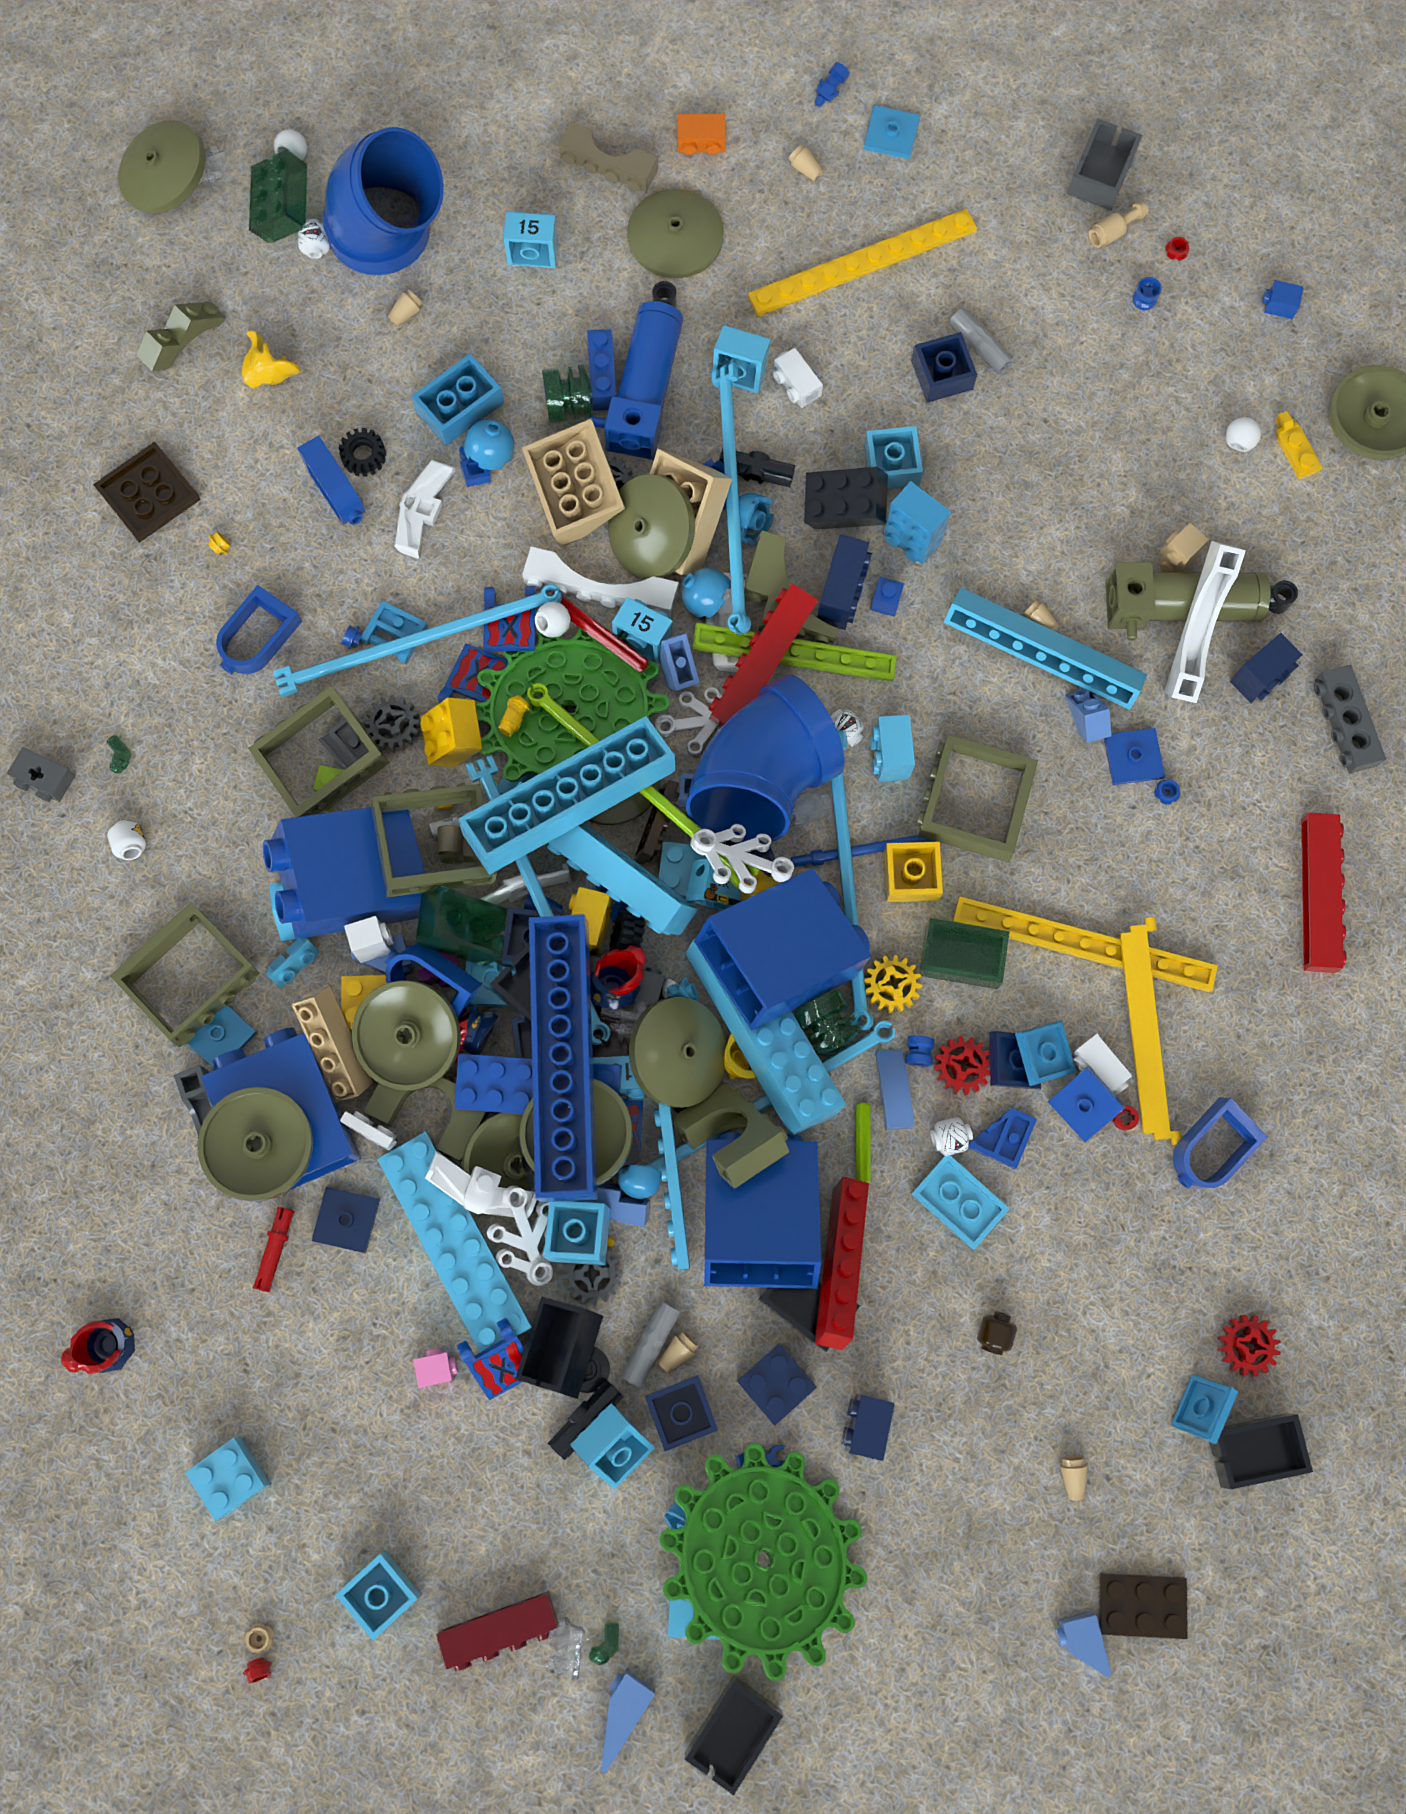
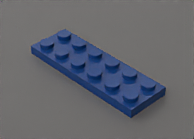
M458 1054L454 1109L524 1113L528 1103L533 1098L531 1058ZM593 1063V1079L608 1085L620 1096L622 1065Z

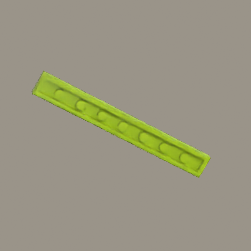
M696 622L692 650L740 657L742 653L748 655L752 648L749 642L755 632L748 631L746 634L737 635L727 627ZM794 639L779 664L869 679L893 681L897 655Z

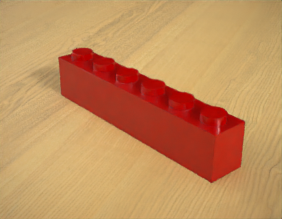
M793 583L788 590L783 587L775 600L779 603L776 610L772 611L770 609L762 621L766 625L761 633L756 631L750 640L749 645L752 646L748 655L742 653L735 665L739 668L734 677L729 674L721 687L725 690L721 698L716 696L708 708L712 712L709 719L721 727L738 710L758 697L760 689L766 686L816 605L817 598Z
M1308 813L1301 819L1304 971L1336 973L1343 969L1347 960L1346 951L1343 950L1346 927L1342 923V915L1345 912L1346 904L1345 900L1342 899L1345 876L1341 873V864L1344 861V849L1341 848V838L1344 834V825L1340 823V814Z
M844 1176L832 1191L815 1344L838 1350H843L853 1340L869 1189V1183Z

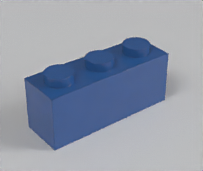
M612 329L587 330L593 411L609 410L612 396L616 397Z

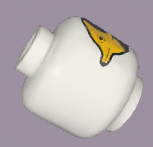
M122 820L113 825L108 831L109 844L113 855L123 860H133L138 858L145 850L146 841L141 826L136 822Z

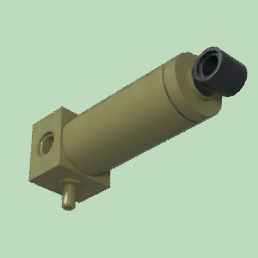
M1116 562L1105 581L1108 629H1126L1127 639L1134 641L1137 639V629H1143L1148 621H1186L1202 572H1153L1152 562ZM1239 572L1222 604L1216 621L1261 622L1267 616L1268 610L1276 614L1286 612L1297 599L1298 589L1294 583L1286 580L1279 581L1274 586H1271L1266 573ZM1278 594L1282 595L1285 600L1280 599Z

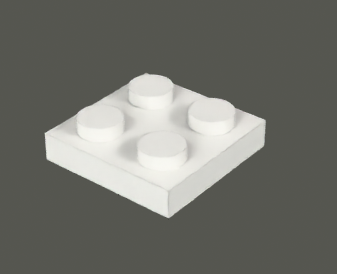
M345 1111L340 1120L350 1129L388 1151H392L400 1146L395 1141L397 1136L381 1125H378L377 1129L372 1127L374 1122L357 1111L353 1115Z

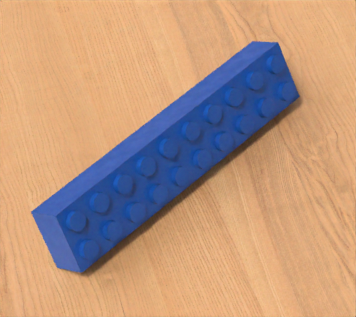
M585 914L529 918L535 1199L539 1202L597 1199L589 923Z

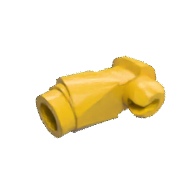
M516 695L508 700L507 710L498 727L499 731L504 735L511 737L513 733L518 732L523 721L522 717L526 711L530 710V706L525 698Z

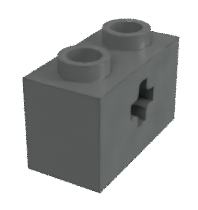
M22 747L7 772L14 780L13 785L26 792L31 788L37 791L35 794L37 797L49 803L51 799L60 802L75 778V775L68 768L25 747Z

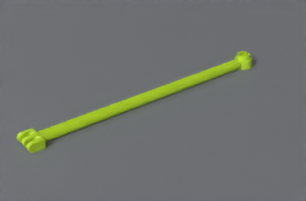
M540 683L533 684L534 693L531 688H528L529 702L536 707H543L587 747L600 741L549 696L545 685ZM534 694L535 696H542V698L535 699ZM652 785L639 791L691 838L696 832L701 830L696 823ZM718 854L723 865L731 870L728 881L739 889L740 879L727 857ZM744 863L751 874L756 876L760 872L758 868Z

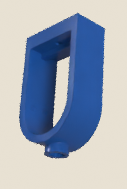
M318 435L297 447L306 470L343 525L348 522L351 525L359 523L363 519L362 514L366 512L364 506L320 436Z
M257 585L218 633L216 646L223 659L220 664L221 668L231 675L234 672L251 674L263 669L302 623L298 612ZM258 606L283 622L253 658L237 661L228 657L227 647L230 640Z
M414 944L406 947L400 953L395 949L392 950L385 960L387 964L385 972L386 983L407 980L402 968L403 960L416 961L458 990L451 1001V1005L460 1022L482 983L428 946Z
M1219 1097L1177 1143L1173 1152V1164L1178 1174L1176 1179L1187 1189L1192 1185L1205 1188L1219 1187L1235 1174L1268 1136L1232 1098ZM1222 1116L1245 1141L1212 1177L1202 1181L1191 1170L1189 1163L1190 1152L1194 1145Z

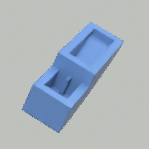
M902 1049L876 1051L885 1131L912 1129L914 1127V1118Z
M602 1183L597 1186V1199L578 1200L586 1203L606 1204L611 1209L610 1218L626 1224L645 1227L649 1220L651 1199L624 1196V1192L620 1189L619 1184Z

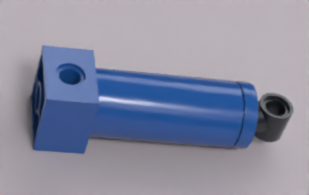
M661 281L655 284L652 289V301L644 302L639 306L617 397L612 396L606 419L595 416L590 417L595 427L605 429L606 451L650 460L655 458L662 431V409L683 323V316L676 308V288L671 282Z

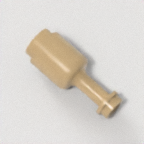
M1143 201L1133 204L1132 210L1123 216L1119 213H1112L1093 225L1089 231L1091 243L1096 248L1106 247L1123 236L1127 231L1128 223L1136 218L1141 220L1148 214L1147 205Z

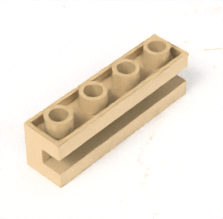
M330 986L308 992L302 996L303 999L292 1003V1007L336 1103L358 1097L373 1084V1081L356 1057L352 1043V1034Z

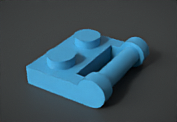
M382 600L361 636V642L374 646L389 642L375 635L378 629L396 638H401L426 630L428 624ZM416 647L392 655L398 657L399 661L407 664Z

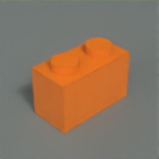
M725 113L677 114L678 152H683L686 155H693L696 152H707L708 154L716 155L720 152H725Z

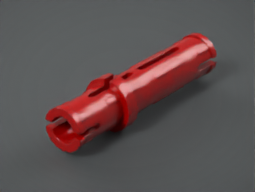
M277 1207L271 1231L268 1230L266 1235L269 1238L252 1288L264 1292L271 1291L270 1288L284 1243L289 1239L287 1233L295 1211Z

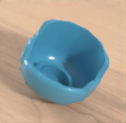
M633 1164L626 1173L624 1168L621 1169L618 1177L619 1187L629 1197L638 1199L648 1198L655 1195L658 1191L662 1173L651 1167Z

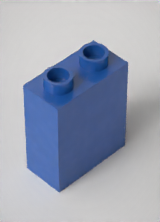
M371 807L281 819L271 839L263 841V858L266 869L269 873L279 871L283 890L276 891L275 893L277 916L282 924L292 923L295 939L345 931V925L374 916L378 918L380 923L385 922V924L420 918L433 902L430 892L386 897ZM409 810L382 813L393 878L425 874Z
M813 868L708 917L694 940L751 1031L854 979L872 957L869 952L870 942L866 933L858 925H851L840 909L841 901L837 890L831 883L827 881L822 882Z
M294 1027L284 1028L269 1034L263 1039L266 1049L246 1057L243 1049H236L219 1055L212 1060L215 1070L201 1076L212 1108L220 1100L233 1092L245 1088L263 1087L274 1089L287 1095L303 1109L309 1119L313 1132V1152L304 1175L291 1189L361 1160L349 1127L340 1122L344 1114L339 1102L336 1103L305 1033L297 1035Z
M726 1133L717 1140L707 1139L704 1286L817 1289L821 1266L818 1142L804 1141L799 1135L791 1137L790 1134H786L788 1139L785 1142L789 1153L734 1189L720 1176L712 1155L736 1140L741 1133Z

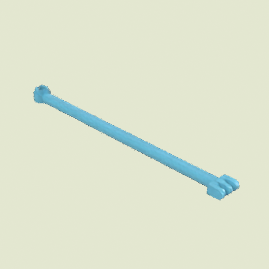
M732 362L728 367L726 365L721 367L720 371L719 369L712 371V384L720 388L724 472L726 476L732 478L726 497L733 614L728 618V626L735 634L742 635V633L746 634L750 630L751 620L746 616L732 396V383L738 381L739 378L737 364Z
M549 584L543 587L540 593L293 673L290 666L273 671L274 678L278 679L276 680L277 687L281 688L279 695L285 697L298 693L296 686L298 684L542 606L546 602L560 603L562 595L558 586ZM549 591L555 592L553 596L546 595Z
M840 730L838 734L843 749H848L846 731ZM842 772L831 780L844 915L851 925L859 926L844 776ZM862 968L856 977L851 980L854 1012L851 1014L850 1024L856 1030L867 1031L872 1027L874 1020L872 1014L867 1011L864 972ZM863 1016H866L867 1023L864 1026H862L860 1024V1019Z
M491 755L485 757L488 768L485 767L482 759L476 760L479 770L477 772L472 763L466 764V769L472 782L480 780L489 802L501 796L492 776L498 773V768ZM526 854L515 860L539 916H554L528 855ZM591 1001L592 1044L600 1045L602 1041L605 1043L609 1039L610 1029L605 1023L600 1021ZM594 1030L601 1032V1039H596L593 1036Z
M880 1021L874 1027V1031L821 1061L828 1073L878 1043L890 1042L895 1036V1028L889 1030V1035L885 1038L879 1035V1030L882 1028L888 1030L892 1023ZM767 1094L753 1101L759 1113L773 1106ZM732 1129L722 1131L711 1139L715 1140ZM686 1142L676 1146L677 1162L705 1146L706 1142L694 1150ZM665 1155L659 1156L644 1166L661 1172V1165H666ZM630 1166L624 1168L625 1173L629 1170Z

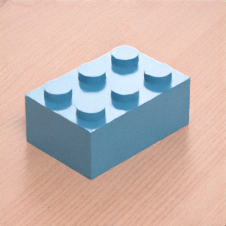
M471 353L411 396L417 414L445 446L504 403L501 387Z
M910 481L891 502L884 530L885 539L891 546H898L904 550L909 560L912 562L918 561L923 565L942 543L951 511Z

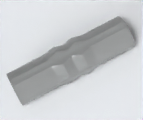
M965 308L960 309L953 315L950 320L951 326L958 333H962L968 345L974 348L976 353L983 357L998 374H1002L1012 365L1014 358Z
M661 1301L659 1302L641 1338L636 1344L620 1376L621 1378L641 1388L661 1348L665 1344L680 1311Z

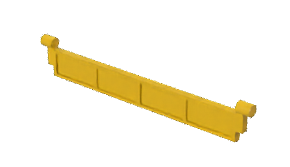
M1148 917L1145 918V925L1129 926V933H1120L1142 1134L1153 1133L1154 1140L1171 1139V1145H1177L1181 1139V1131H1170L1147 932L1157 931L1156 918Z

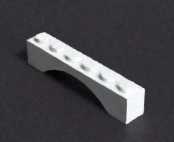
M1215 541L1211 542L1164 692L1172 698L1197 703L1205 678L1207 653L1213 629L1222 604L1238 576L1246 550Z
M530 547L523 570L524 583L527 586H534L535 590H541L546 585L554 584L559 587L562 596H565L567 593L575 595L577 599L584 602H590L591 599L600 601L603 606L608 608H614L615 605L622 606L627 597L632 600L639 599L655 612L662 611L670 618L678 594V582L655 576L631 584L612 585L599 583L574 572L562 562L555 552Z

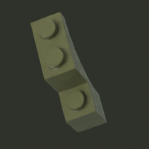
M208 301L174 304L165 328L146 331L136 356L152 371L166 370L172 366L176 357L190 341L204 331L220 326L224 323L226 317L218 310L215 304Z

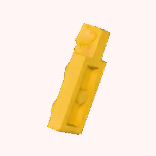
M1288 411L1278 414L1275 419L1279 428L1275 431L1276 439L1298 480L1320 472L1323 467L1301 426L1297 422L1293 423V419Z

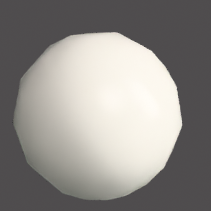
M285 129L279 132L274 140V151L279 160L289 165H295L304 160L308 148L305 138L293 129Z
M1240 417L1233 420L1228 426L1225 438L1231 448L1241 452H1248L1256 447L1260 441L1262 431L1259 423L1253 418Z
M546 602L538 609L535 616L537 629L547 637H560L568 630L571 621L568 609L558 602Z

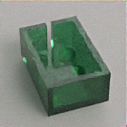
M287 149L271 156L270 160L265 159L251 166L249 231L267 243H274L306 227L307 164Z
M437 885L421 895L415 944L486 966L502 958L504 935L499 933L505 931L507 908Z
M930 918L925 928L923 948L925 949L921 956L919 974H921V977L998 989L1003 983L1010 931Z

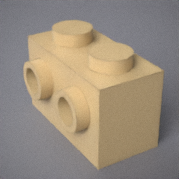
M1191 523L1180 533L1176 530L1166 540L1167 544L1159 552L1162 556L1158 564H1160L1162 572H1184L1196 561L1209 539Z

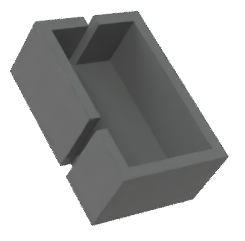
M1097 118L1073 174L1067 194L1112 211L1143 135L1122 127L1116 146H1113L1111 144L1118 126Z

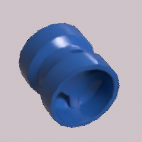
M1153 277L1141 279L1132 298L1135 307L1140 310L1152 309L1162 290L1160 282Z
M920 1035L908 1036L907 1045L909 1046V1053L906 1055L905 1063L913 1066L931 1067L933 1063L931 1049L934 1048L935 1039Z

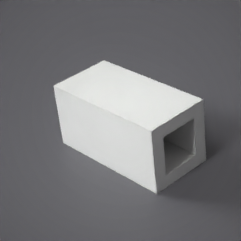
M796 348L788 352L784 351L776 357L773 376L778 384L781 385L783 383L786 387L787 395L792 403L797 402L803 408L822 396L823 384Z
M1098 1034L1094 1035L1072 1053L1075 1057L1073 1059L1074 1064L1081 1072L1089 1066L1115 1095H1118L1129 1086L1126 1081L1132 1075Z

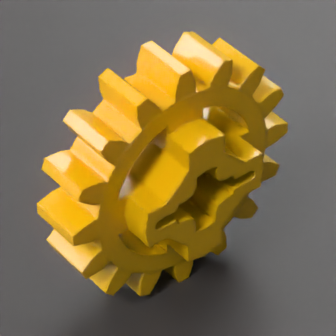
M894 955L892 961H889L887 956H883L882 964L876 960L873 962L875 970L868 968L866 974L871 978L864 979L865 985L869 986L865 992L866 995L872 994L873 996L869 1002L870 1004L876 1001L879 1003V1011L885 1006L888 1007V1014H891L894 1008H897L898 1012L902 1013L904 1004L911 1008L913 1006L911 999L918 1000L920 995L915 991L921 990L922 984L916 983V981L921 978V974L913 973L916 965L908 967L906 965L907 958L899 962L897 955ZM895 968L903 971L905 974L895 971ZM883 971L884 979L875 983L876 976L879 972ZM890 979L893 982L899 983L896 989L893 986H887ZM910 985L908 995L903 998L902 989ZM880 994L889 996L891 1001L883 998Z

